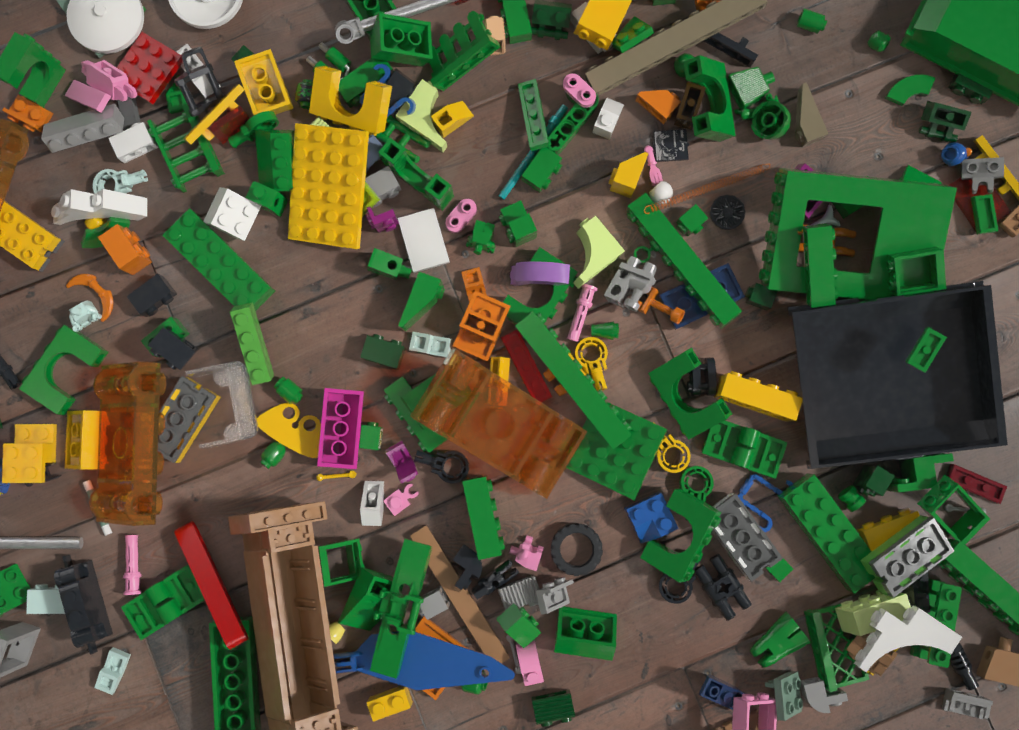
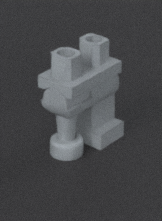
M630 256L626 263L621 262L620 269L616 272L604 297L612 304L637 312L640 306L638 303L643 293H649L652 285L654 286L656 282L654 278L656 266L646 262L641 270L638 268L641 261L636 257ZM630 290H634L631 298L626 299Z

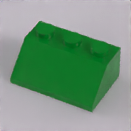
M378 13L370 39L371 58L424 66L433 59L431 22Z
M256 129L259 183L276 191H291L293 188L294 130Z
M570 607L559 608L554 652L612 661L616 650L617 614Z

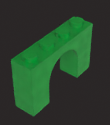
M14 32L0 56V80L17 89L32 66L31 73L19 94L44 108L66 69L60 65L61 61L54 58L50 52L44 50V47L35 42L34 38L25 33L22 36Z
M701 55L684 61L686 80L706 87L705 91L711 108L710 112L692 117L694 135L718 142L735 137L725 63Z
M391 137L378 152L384 166H389L394 174L443 211L453 199L452 185L437 173L434 177L425 173L409 158L406 149Z
M540 247L530 260V262L565 264ZM570 267L569 284L552 285L553 296L551 300L539 308L527 307L507 295L503 303L511 307L506 319L516 325L534 311L536 315L540 312L546 321L548 318L552 320L558 311L555 307L559 302L561 304L568 296L565 292L569 286L571 288L574 287V281L577 279L578 272Z
M63 325L56 331L53 341L45 347L42 357L34 363L30 374L24 377L19 389L55 414L66 415L76 399L60 389L54 382L53 368L56 362L65 355L73 354L88 365L99 367L109 351L82 333L73 331L71 326Z
M692 347L648 373L651 383L660 392L661 399L669 407L671 416L677 420L681 432L688 440L723 422L732 415L723 398L703 408L690 407L681 399L678 392V383L681 377L701 365Z
M675 489L666 507L685 517L691 524L693 530L691 545L684 552H676L657 540L648 541L640 558L681 583L689 581L693 576V567L695 563L701 560L703 556L701 551L711 541L712 535L710 534L713 528L719 525L721 521L719 516L722 512L683 489Z

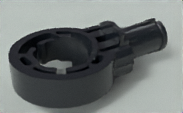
M419 450L416 452L414 462L433 467L431 468V473L438 474L447 483L461 482L469 472V462L460 451L448 450L442 452L437 450V455ZM455 454H458L464 459L466 465H463L462 460H460L461 470L456 474V477H460L457 479H447V477L454 478V476L448 475L444 471V464L450 458L459 460L460 458L455 456Z
M700 561L695 563L693 570H695ZM665 573L661 576L659 590L666 601L679 604L685 602L691 596L692 583L696 579L694 574L688 582H684L685 589L681 592V596L686 591L687 594L680 599H673L679 598V594L674 595L670 593L667 586H665L666 592L663 591V580L667 578L665 581L667 585V582L672 578Z

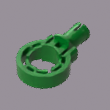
M265 111L251 117L246 124L241 125L239 132L228 137L231 146L237 148V146L247 140L253 142L254 138H256V129H275L279 124L275 112Z
M692 466L681 474L679 486L680 489L693 496L695 494L696 498L706 503V496L711 493L714 480L706 468ZM692 470L693 472L688 476L697 474L703 479L708 478V480L704 481L705 485L701 491H694L689 487V477L685 478L689 471Z

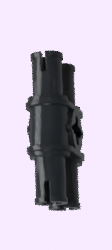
M716 554L710 558V561L718 572V577L712 579L703 564L695 568L694 572L703 584L702 590L707 593L712 601V605L718 607L726 621H729L736 616L727 601L730 596H734L742 610L749 608L752 603L743 591L744 585L739 582L733 573L734 570L731 567L728 568L720 554ZM721 583L725 584V591L719 590L721 589Z

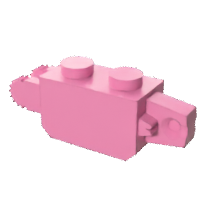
M88 60L81 62V72L86 76V83L91 87L107 93L111 96V100L123 102L128 97L131 99L136 98L137 92L128 83L127 75L105 60L97 63Z

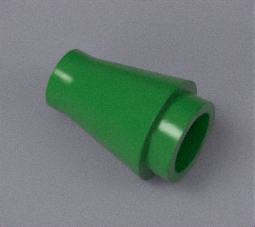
M612 321L592 324L591 336L610 340L619 338V323Z

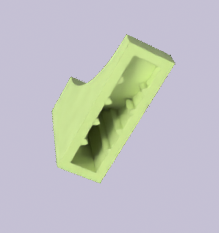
M422 79L409 97L416 104L414 113L411 115L407 114L410 104L405 102L396 114L397 121L429 140L432 146L444 152L447 148V143L437 133L431 119L434 104L439 96L438 90L430 81L426 82Z
M596 216L591 220L587 218L579 225L581 228L577 232L585 250L584 269L581 275L574 281L577 288H580L609 266L625 251Z

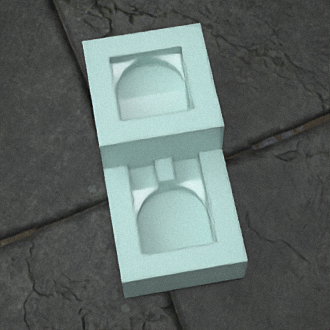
M412 332L409 350L449 358L453 340Z
M114 647L110 649L104 668L100 670L94 688L113 695L124 674L131 654Z

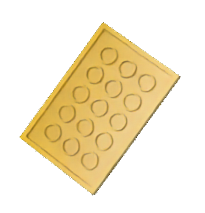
M295 123L292 164L293 188L290 195L288 239L360 249L369 131Z

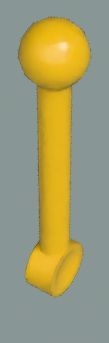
M350 471L349 473L318 474L316 479L322 481L323 479L340 477L355 478L357 473Z

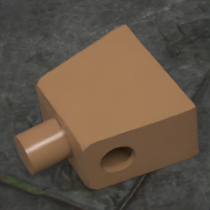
M1000 636L998 647L987 645L976 675L987 680L1019 687V653L1011 651L1013 640Z

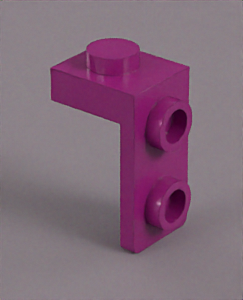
M403 441L385 450L396 468L401 484L413 480L418 475L414 460Z

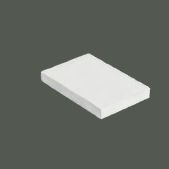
M434 208L398 218L413 273L450 263Z

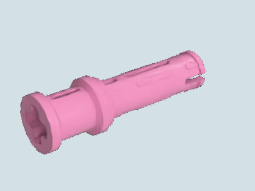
M588 284L581 286L580 296L576 299L577 309L568 337L566 338L571 341H579L588 308L592 307L593 295L598 289Z
M138 535L125 536L126 573L123 575L125 579L123 595L142 594L139 583L141 574L138 572Z

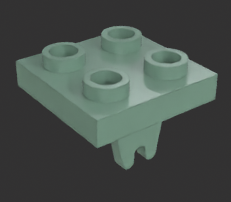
M789 671L774 680L765 682V687L774 688L777 720L786 721L802 711L803 700L800 696L801 680L798 671Z

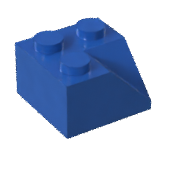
M660 492L624 508L640 543L660 538L679 529L670 509L666 507L667 503L663 494Z

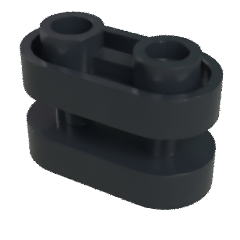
M714 357L705 358L704 363L688 372L690 381H687V392L691 393V396H700L701 390H705L707 396L716 395V364ZM700 371H704L705 383H701Z

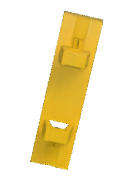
M240 84L235 85L183 139L190 145L200 135L207 141H210L215 135L207 128L227 108L234 114L241 110L234 101L245 89Z
M983 135L973 141L982 152V154L974 159L1000 158ZM1004 164V178H1001L1004 184L996 190L1000 195L1011 190L1019 201V182Z

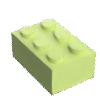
M877 590L874 595L866 594L859 596L857 601L842 602L840 607L835 608L842 631L863 636L876 631L875 628L870 626L872 622L870 619L875 611H879L882 608L903 621L904 612L911 608L905 593H899L893 598L881 594Z

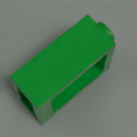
M931 247L888 255V261H886V269L890 274L888 289L893 295L907 296L946 289L943 249ZM929 256L931 282L900 287L898 261Z
M347 539L318 545L323 587L357 580L362 567L365 568L362 562V546L359 539ZM346 546L349 574L330 578L326 550Z

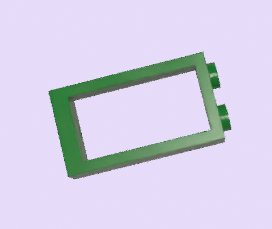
M946 475L917 503L930 517L935 518L939 527L951 539L959 540L965 545L990 520L966 491ZM955 492L969 507V510L949 528L935 511Z

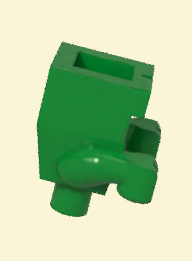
M476 220L473 235L468 236L466 247L475 248L474 253L477 255H481L482 250L493 254L496 248L495 243L492 241L495 225Z

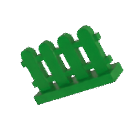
M471 11L467 16L469 22L467 25L459 22L456 23L453 27L454 35L452 37L442 34L439 38L440 46L438 48L432 46L433 59L428 64L430 63L433 70L430 81L434 87L445 91L500 48L499 42L491 37V31L489 29L486 30L483 24L485 19L483 14ZM471 29L476 37L473 41H471L468 34ZM456 41H458L461 47V51L457 52L454 46V43ZM443 52L447 59L445 63H443L440 54Z

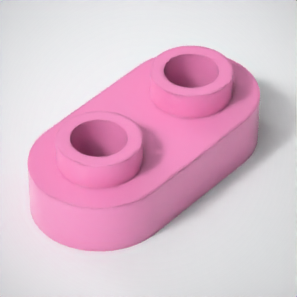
M569 74L564 78V91L581 107L588 108L594 104L596 93L580 76ZM570 81H575L576 84H575V85H571L569 82H570ZM587 93L590 97L584 98L583 95Z
M461 200L448 215L446 227L450 232H461L475 216L477 207L473 200ZM466 205L471 207L468 211H465L463 208ZM454 219L459 221L457 225H452L451 222Z

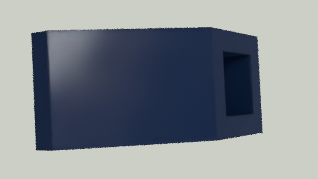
M713 675L707 676L699 692L700 696L733 710L734 697H742V694H747Z

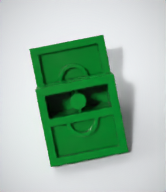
M953 453L923 455L920 458L899 460L902 478H893L886 491L906 492L932 488L937 483L934 464L954 461Z

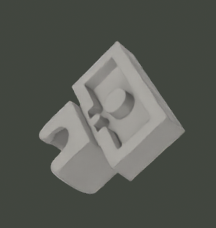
M1004 157L964 159L962 161V180H972V194L977 193L978 186L985 185L987 192L990 194L993 192L994 178H1004Z

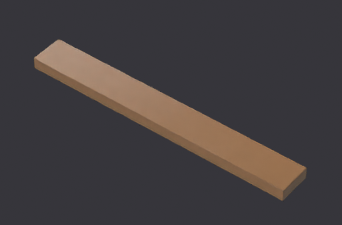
M426 525L410 535L413 541L432 546L428 565L483 653L500 663L510 658L509 654L468 589H462L460 592L453 589V586L460 577L428 526Z

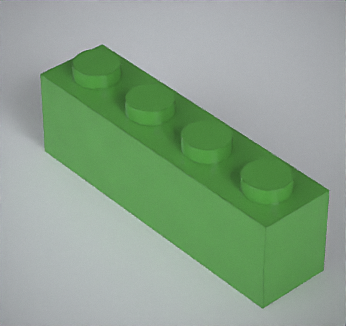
M253 302L234 306L230 311V315L251 384L256 385L272 380L274 372Z

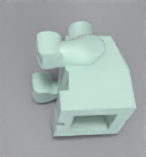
M88 300L69 309L70 322L75 332L81 331L83 327L85 328L90 325L91 322L102 318V315L98 313L93 303Z

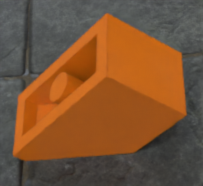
M668 90L640 91L635 100L663 125L681 103L679 97Z

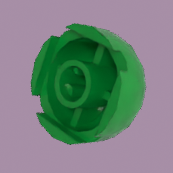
M777 101L762 102L756 107L751 117L753 118V125L751 124L753 132L758 137L766 140L781 138L786 134L791 123L790 112Z

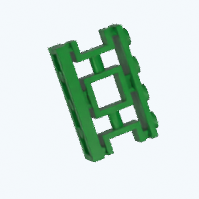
M928 578L930 613L927 614L955 632L962 588ZM911 645L910 655L926 659L927 663L931 665L949 667L951 654L932 646Z

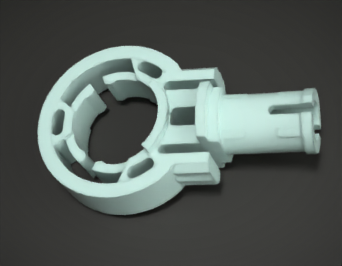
M105 169L95 176L93 191L97 193L104 189L106 181L103 178L107 180L113 178L115 181L114 191L126 194L132 192L130 188L133 185L147 182L148 178H144L147 174L144 170L128 174L125 170Z

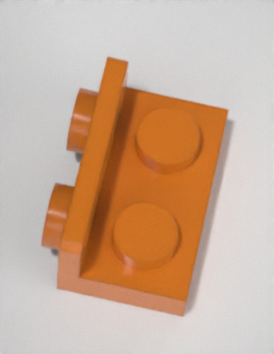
M17 95L9 110L5 107L2 109L3 112L8 114L6 118L17 124L21 121L24 123L23 127L32 132L36 129L42 133L44 124L49 123L53 116V113L20 95Z

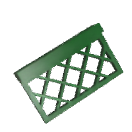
M841 603L816 610L809 609L804 611L818 677L824 681L825 690L828 692L837 691V688L869 680L868 673L861 670L862 676L854 677L851 675L856 666L854 664L856 660L847 655L848 651L846 649L857 635L852 634L850 639H847L842 635L844 631L841 628L839 632L831 628L836 618L838 619L836 611L834 613L832 611L840 607ZM828 612L832 615L828 624L822 621V613ZM829 630L836 634L832 644L827 642L826 639ZM840 638L848 642L843 652L836 648ZM834 650L841 654L836 664L831 661V654ZM845 657L852 661L847 671L840 667ZM838 669L845 673L840 682H836L835 679Z

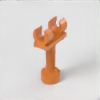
M651 287L649 293H646L649 296L644 304L638 301L640 306L637 311L646 314L650 306L670 315V321L676 324L681 322L685 311L678 307L672 309L656 301L655 298L659 292Z

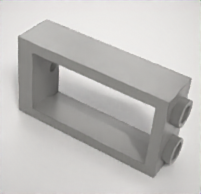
M21 622L0 630V678L28 665L41 628ZM11 644L7 658L3 659L7 646Z

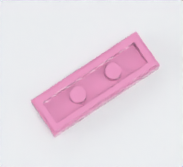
M73 80L65 94L69 99L100 113L103 112L111 98L107 93L76 80Z

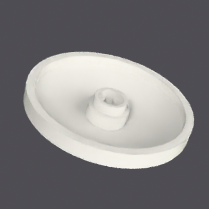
M70 0L67 8V23L74 38L88 50L101 54L116 53L130 46L139 36L144 23V10L140 0Z
M168 0L173 11L183 22L201 29H211L224 25L237 14L243 0Z

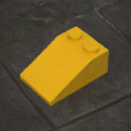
M271 49L234 61L253 115L265 111H273L275 114L294 109Z

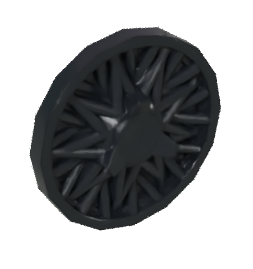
M733 195L718 197L710 207L711 220L720 229H735L745 218L744 204Z

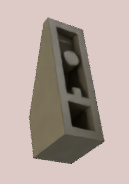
M807 82L801 85L797 94L795 137L802 147L823 140L828 135Z

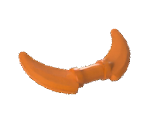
M80 274L73 277L66 287L86 285L92 288L101 298L103 306L101 322H104L110 316L114 302L111 291L103 289L96 281L97 278L94 275Z

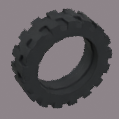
M579 523L567 524L560 528L553 536L551 556L556 566L565 574L574 576L587 575L595 570L596 566L600 563L603 554L602 542L598 534L589 526ZM581 533L587 536L593 546L590 559L582 565L567 563L560 553L562 541L570 534Z

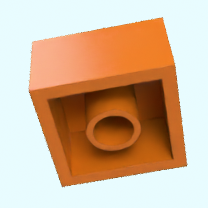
M117 224L98 237L118 268L129 274L134 275L152 263L149 258L151 256L149 251L139 244L140 238L134 231L131 232L127 227L124 228Z

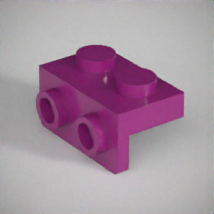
M371 206L367 207L369 212L366 214L368 222L372 229H377L378 233L385 230L386 232L392 231L399 225L393 209L376 216Z

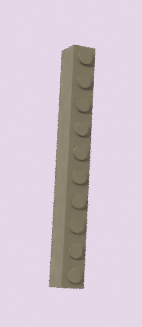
M721 0L718 3L716 1L711 2L703 11L699 12L697 10L691 13L688 19L684 21L680 19L674 22L671 28L659 30L655 33L654 37L642 40L637 46L628 49L617 57L611 56L607 58L604 64L590 67L587 73H585L586 80L595 93L600 96L764 9L768 1Z

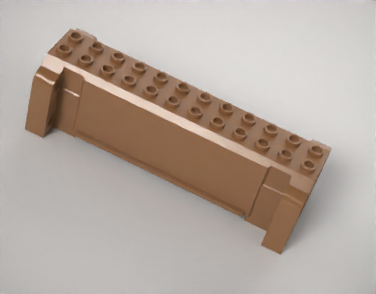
M325 501L291 505L228 517L230 535L242 534L246 574L269 730H358V726L340 722L339 709L337 708V705L340 704L318 545L314 546L315 540L312 522L328 519Z

